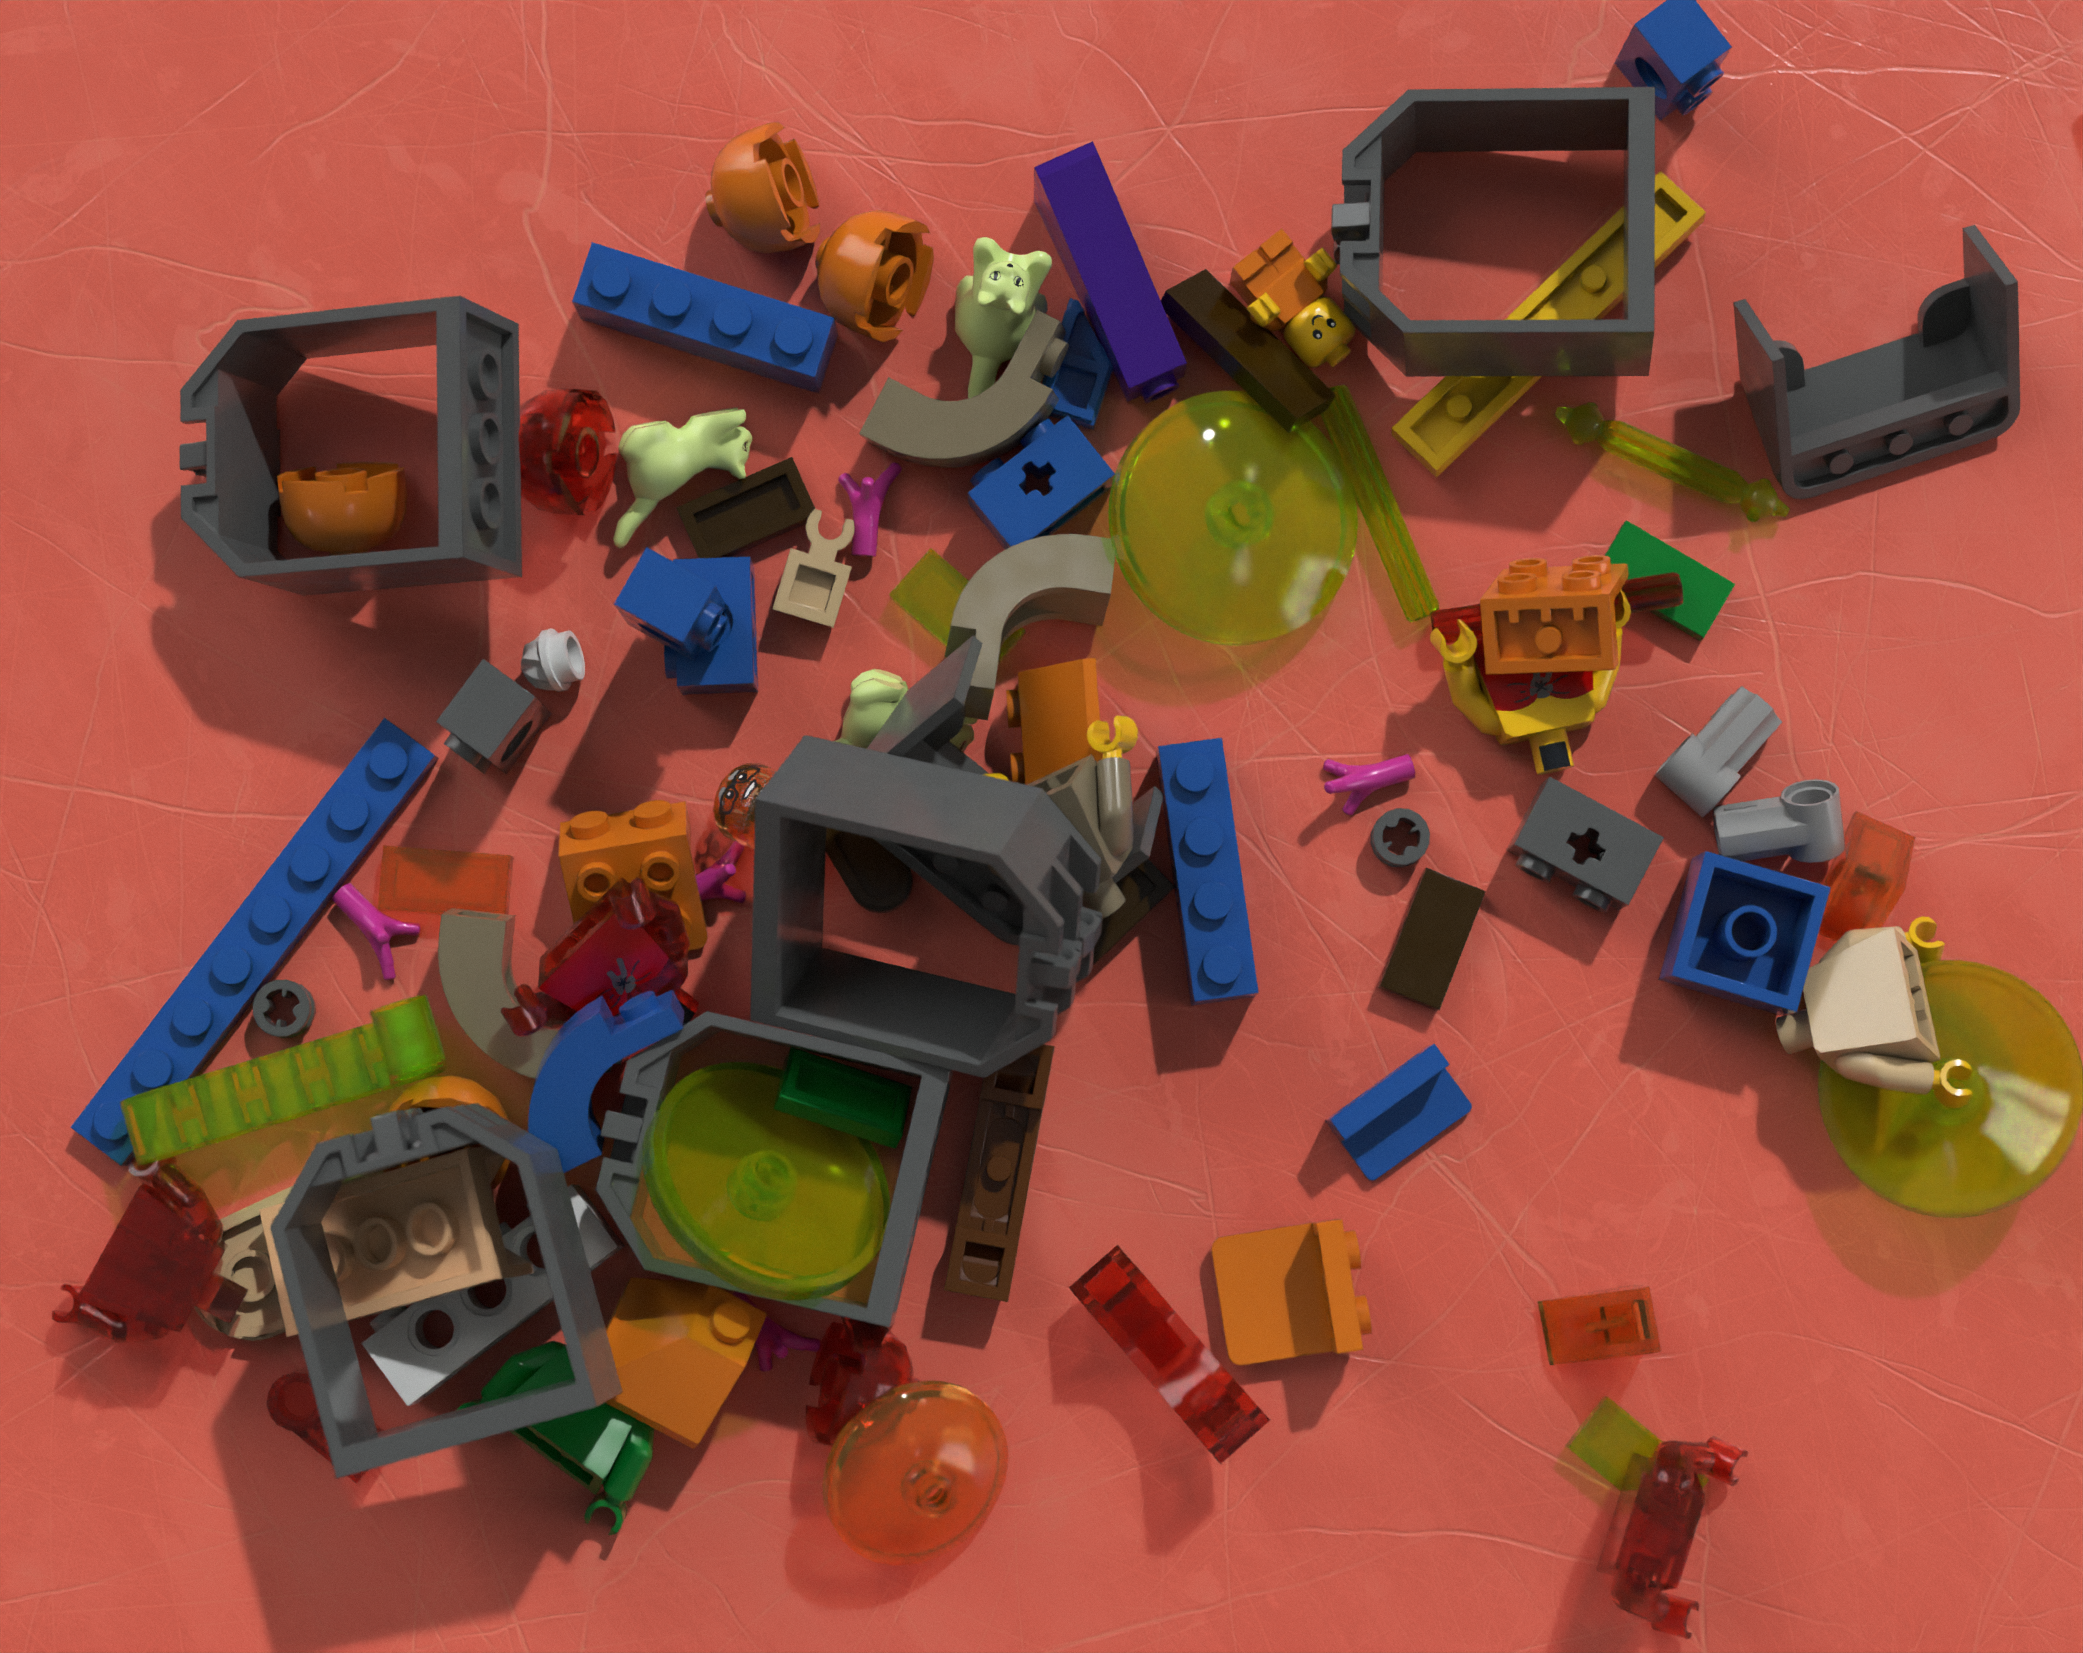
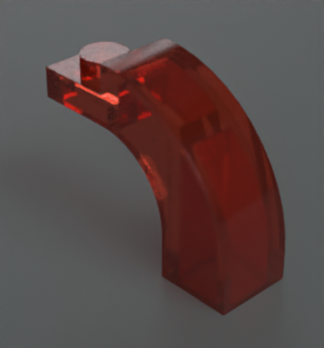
M1118 1245L1069 1287L1220 1464L1270 1421Z

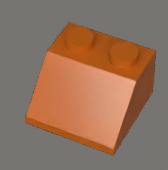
M1096 658L1079 659L1018 672V689L1006 690L1008 727H1021L1023 752L1010 753L1012 782L1025 785L1030 784L1090 755L1093 756L1096 762L1102 760V752L1093 749L1087 739V730L1090 725L1095 721H1100Z

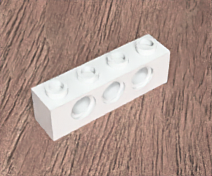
M571 1184L568 1187L591 1272L622 1249L624 1244L580 1185ZM530 1215L512 1230L506 1221L499 1224L504 1247L529 1260L527 1244L529 1239L536 1233L532 1216ZM533 1264L535 1273L504 1279L506 1295L501 1304L495 1308L483 1305L476 1296L475 1287L417 1302L409 1308L403 1306L382 1312L370 1322L371 1327L376 1333L361 1344L406 1405L410 1406L419 1403L554 1300L546 1268H539ZM434 1310L445 1312L451 1318L454 1325L452 1339L444 1347L432 1345L426 1339L423 1332L424 1321Z

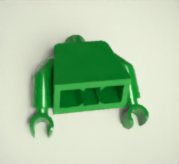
M550 1341L512 1355L481 1390L482 1398L464 1403L457 1410L575 1378L567 1346L560 1342ZM604 1402L597 1407L509 1431L596 1495L589 1503L584 1515L587 1525L595 1509L605 1506L613 1510L616 1515V1520L608 1535H614L619 1531L627 1514L624 1501H629L633 1498L652 1461L654 1428ZM603 1485V1488L606 1492H601L597 1494V1492Z

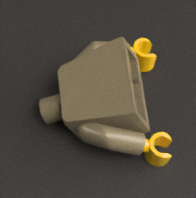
M1116 715L1114 718L1115 737L1112 742L1109 737V725L1106 721H1095L1087 730L1088 742L1093 749L1102 752V760L1096 762L1093 756L1090 755L1027 784L1042 788L1101 858L1099 888L1095 894L1083 891L1082 904L1085 908L1101 912L1103 914L1102 919L1114 913L1126 900L1112 877L1117 874L1131 852L1134 839L1130 761L1122 758V754L1130 751L1135 746L1138 739V729L1136 723L1130 717ZM1001 773L983 774L985 776L1009 781L1008 778ZM987 864L992 874L1003 879L992 865Z

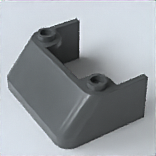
M1975 225L1963 228L1964 279L1943 285L1925 298L1918 311L1917 334L1804 370V362L1797 349L1789 342L1773 341L1746 299L1733 302L1740 380L1773 474L1787 495L1796 499H1808L1996 438L2014 424L2020 412L2018 281Z
M974 636L970 637L905 693L867 749L980 775L989 774L950 742L963 726L966 716L964 703L983 643ZM1155 786L1133 802L1134 839L1132 850L1117 874L1112 877L1115 883L1150 857L1164 793ZM873 838L997 938L1006 943L1019 946L1023 928L1024 903L1005 880L991 873L987 864Z

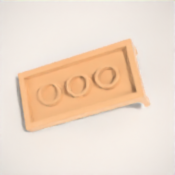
M486 1146L466 1148L341 1185L321 1223L348 1322L493 1281L535 1273L532 1262L504 1247L490 1184L505 1161V1157ZM283 1203L260 1209L259 1211L287 1337L298 1335L270 1229Z

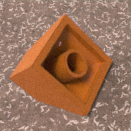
M631 1277L606 1328L623 1392L605 1403L695 1449L745 1368L767 1313L716 1286L690 1281Z

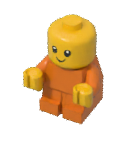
M1281 228L1262 243L1257 250L1252 251L1232 268L1229 283L1248 304L1247 310L1250 312L1249 317L1252 322L1272 332L1279 330L1284 334L1286 342L1308 367L1315 368L1325 362H1328L1333 367L1351 352L1347 344L1355 334L1353 323L1334 300L1329 297H1323L1328 288V276L1337 268V264L1323 247L1306 260L1293 245L1290 237Z

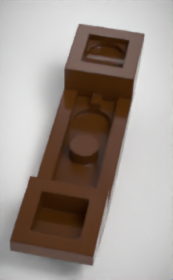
M1043 1044L983 1078L944 1287L945 1291L1008 1302L1055 1046Z

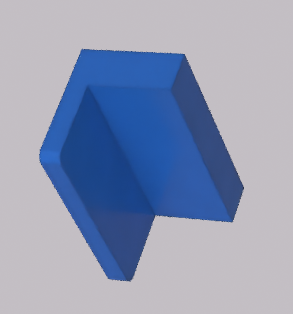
M1435 1044L1424 1048L1325 1120L1368 1180L1372 1181L1379 1178L1472 1109L1470 1101L1446 1070V1067L1450 1064Z

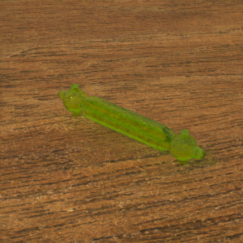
M1588 402L1586 405H1580L1575 408L1558 407L1555 412V416L1566 425L1567 431L1575 444L1583 445L1586 442L1596 440L1608 453L1722 503H1740L1742 511L1751 522H1756L1768 516L1786 517L1790 510L1778 498L1775 489L1771 486V482L1768 479L1763 478L1748 484L1738 472L1623 421L1604 420L1602 413L1598 410V406L1593 402Z

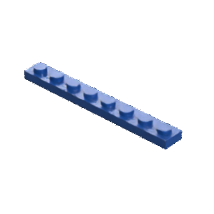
M386 718L381 721L72 1124L71 1128L119 1165L128 1166L254 1001L257 992L271 979L439 759L437 756Z

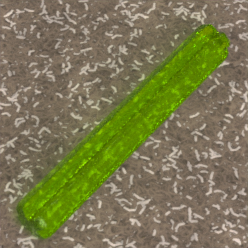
M1345 384L1333 386L1329 389L1336 394V397L1329 409L1320 415L1406 619L1409 622L1423 620L1434 615L1439 610V602L1350 390Z

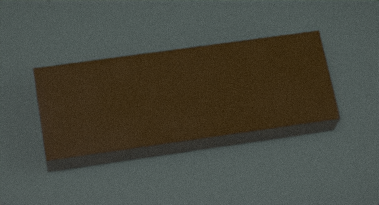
M1207 269L1165 291L1161 303L1166 314L1288 433L1329 409L1336 394L1270 330L1253 323L1247 308Z

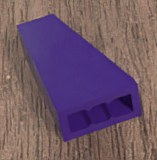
M1093 141L1034 167V203L1100 345L1102 344L1113 366V373L1126 401L1129 402L1142 396L1144 401L1148 403L1172 393L1179 388L1177 380L1184 377L1187 362Z

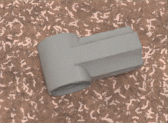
M1743 686L1738 688L1734 694H1731L1710 717L1711 719L1696 736L1692 733L1654 774L1702 818L1734 786L1740 778L1737 772L1782 723L1775 714L1774 709L1767 702Z
M1804 780L1787 786L1779 797L1714 806L1713 808L1714 832L1718 854L1739 861H1747L1788 854L1797 861L1812 863L1831 860L1845 850L1839 787L1827 780Z

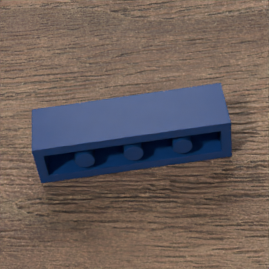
M593 242L591 243L572 300L581 320L818 394L838 337L834 317Z
M1222 738L1158 746L1156 762L1160 790L1164 793L1162 804L1191 1006L1255 997L1259 991Z

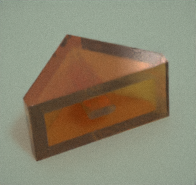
M1858 811L1854 812L1845 832V850L1834 858L1823 884L1831 887L1818 934L1836 942L1849 930L1881 928L1906 889L1915 841L1914 836Z
M1634 1284L1538 1301L1549 1365L1661 1352L1649 1286Z

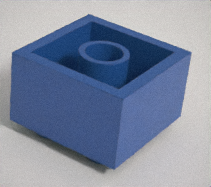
M1708 851L1693 857L1658 980L1781 1016L1797 1012L1831 887Z

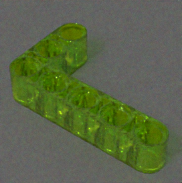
M427 995L407 998L377 1008L369 1013L371 1019L369 1024L150 1090L120 1101L119 1106L137 1165H145L171 1158L446 1071L447 1058Z

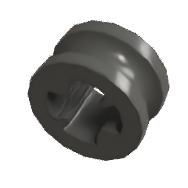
M1396 808L1386 812L1376 821L1371 831L1370 844L1374 855L1382 863L1390 867L1403 868L1414 864L1425 854L1429 846L1430 831L1426 821L1418 813L1410 809ZM1399 821H1404L1412 826L1408 834L1416 833L1417 845L1416 847L1407 846L1401 855H1396L1387 849L1392 842H1383V830H1393Z
M274 980L265 984L257 992L253 1002V1016L257 1025L265 1033L280 1038H294L303 1034L312 1025L316 1015V1003L311 992L303 985L289 980ZM280 992H282L283 997L289 999L294 993L300 1002L293 1008L296 1020L288 1026L286 1021L280 1019L277 1020L276 1024L273 1023L269 1016L276 1009L273 998Z

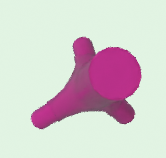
M893 462L883 471L875 483L870 477L863 478L861 488L848 473H843L838 478L839 483L848 493L853 509L855 528L852 537L851 555L876 557L880 511L889 486L902 471L898 463Z
M1408 754L1368 765H1346L1331 759H1327L1323 765L1325 771L1341 777L1325 783L1324 790L1327 793L1352 791L1349 799L1342 807L1343 812L1347 815H1353L1360 803L1373 791L1415 778L1414 765Z
M740 838L735 839L729 850L719 860L696 875L701 901L717 898L728 899L738 903L745 901V891L724 883L736 873L734 865L746 847L744 840Z
M351 883L344 885L333 896V902L357 925L369 941L379 959L383 979H394L396 974L389 941L394 935L418 936L421 929L420 924L401 922L385 915L375 908Z
M735 1291L732 1294L758 1308L744 1293ZM766 1316L755 1342L760 1370L767 1372L772 1369V1352L778 1358H785L787 1356V1347L817 1352L820 1349V1340L797 1335Z

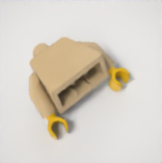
M1924 916L1916 918L1910 924L1908 932H1904L1899 926L1853 929L1845 932L1820 959L1819 963L1808 969L1803 988L1806 1009L1776 1019L1778 1037L1784 1050L1788 1054L1814 1047L1817 1055L1826 1064L1848 1080L1886 1090L1926 1095L1933 1089L1937 1100L1946 1107L1961 1108L1966 1105L1971 1099L1973 1092L1968 1089H1955L1950 1086L1947 1079L1968 1080L1973 1072L1971 1066L1966 1061L1960 1059L1945 1063L1941 1070H1934L1932 1062L1941 1059L1921 967H1930L1937 964L1944 950L1945 943L1943 941L1924 942L1935 936L1937 924L1934 920Z

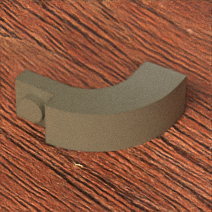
M1037 310L1003 375L986 391L965 400L942 401L929 398L888 377L859 434L868 443L905 461L923 466L956 468L971 466L997 458L1020 445L1021 439L1035 426L1046 420L1058 403L1059 398L1053 389L1040 382L1044 375L1052 378L1060 368L1069 347L1068 343L1062 341L1067 332L1059 320Z
M1057 534L1030 539L1000 552L987 561L973 575L963 589L954 609L944 656L948 657L972 636L983 643L964 703L966 708L965 717L988 720L995 690L1000 648L1015 631L1030 623L1048 619L1103 625L1111 596L1117 547L1116 539L1080 534Z
M451 908L441 914L438 944L439 972L448 1004L465 1033L482 1051L506 1068L536 1079L537 1071L546 1049L565 1023L552 1020L536 1011L525 1000L516 985L511 963L516 915ZM627 1056V1057H625V1058L619 1060V1061L616 1062L615 1064H621V1065H622V1063H623L629 1056ZM612 1066L605 1073L611 1072Z

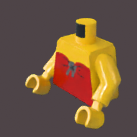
M1620 590L1618 593L1619 601L1615 607L1619 662L1615 670L1486 674L1483 640L1477 641L1474 633L1464 621L1457 619L1460 636L1451 645H1446L1443 635L1435 628L1430 634V641L1444 658L1443 668L1453 704L1482 733L1495 735L1500 746L1529 740L1537 775L1574 767L1566 732L1589 726L1594 721L1595 714L1606 707L1620 667L1621 627L1627 623L1631 614L1630 604L1625 593Z

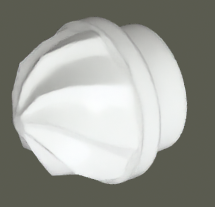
M550 628L541 631L535 640L524 645L521 670L526 679L535 688L555 690L557 692L568 690L571 682L582 680L585 676V660L582 648L575 634L570 630L558 633Z

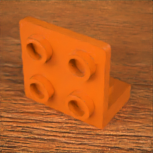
M1604 555L1575 558L1572 560V566L1547 567V560L1542 558H1525L1510 562L1509 568L1503 569L1480 598L1486 674L1615 670L1619 662L1614 600L1629 577L1628 564H1611L1610 557Z

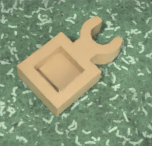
M814 509L806 522V535L811 543L809 553L790 549L772 609L834 628L852 568L834 560L837 551L846 547L852 540L855 526L853 520L846 518L842 526L841 535L833 540L825 539L818 531V523L821 519L822 511Z

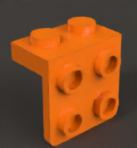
M652 800L644 802L630 811L606 814L602 811H588L576 815L570 821L560 822L558 857L579 947L621 906L635 918L666 954L700 949L706 944L708 939L707 926L691 854L690 820L686 801L670 804L664 800Z
M1342 1219L1222 1236L1212 1243L1211 1253L1227 1354L1234 1364L1248 1365L1331 1351L1340 1354L1363 1350L1361 1335L1372 1334L1370 1312L1366 1295L1355 1296L1351 1270L1361 1269L1360 1250L1355 1230L1344 1232Z

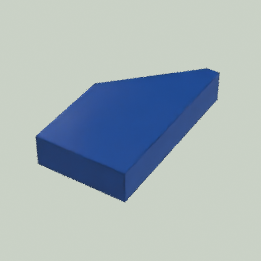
M1070 298L1061 323L1067 332L1062 341L1069 344L1068 351L1057 373L1052 378L1044 375L1041 384L1053 389L1059 398L1058 403L1049 416L1062 420L1068 415L1076 425L1094 430L1113 373V366L1089 324L1080 302Z

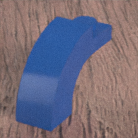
M673 989L656 997L654 991L639 994L625 1002L619 1008L621 1015L615 1018L605 999L601 996L576 1012L561 1027L550 1042L539 1065L532 1091L528 1116V1132L558 1150L564 1173L602 1155L604 1136H601L602 1129L595 1117L591 1099L593 1089L600 1077L619 1060L683 1029L684 1010Z

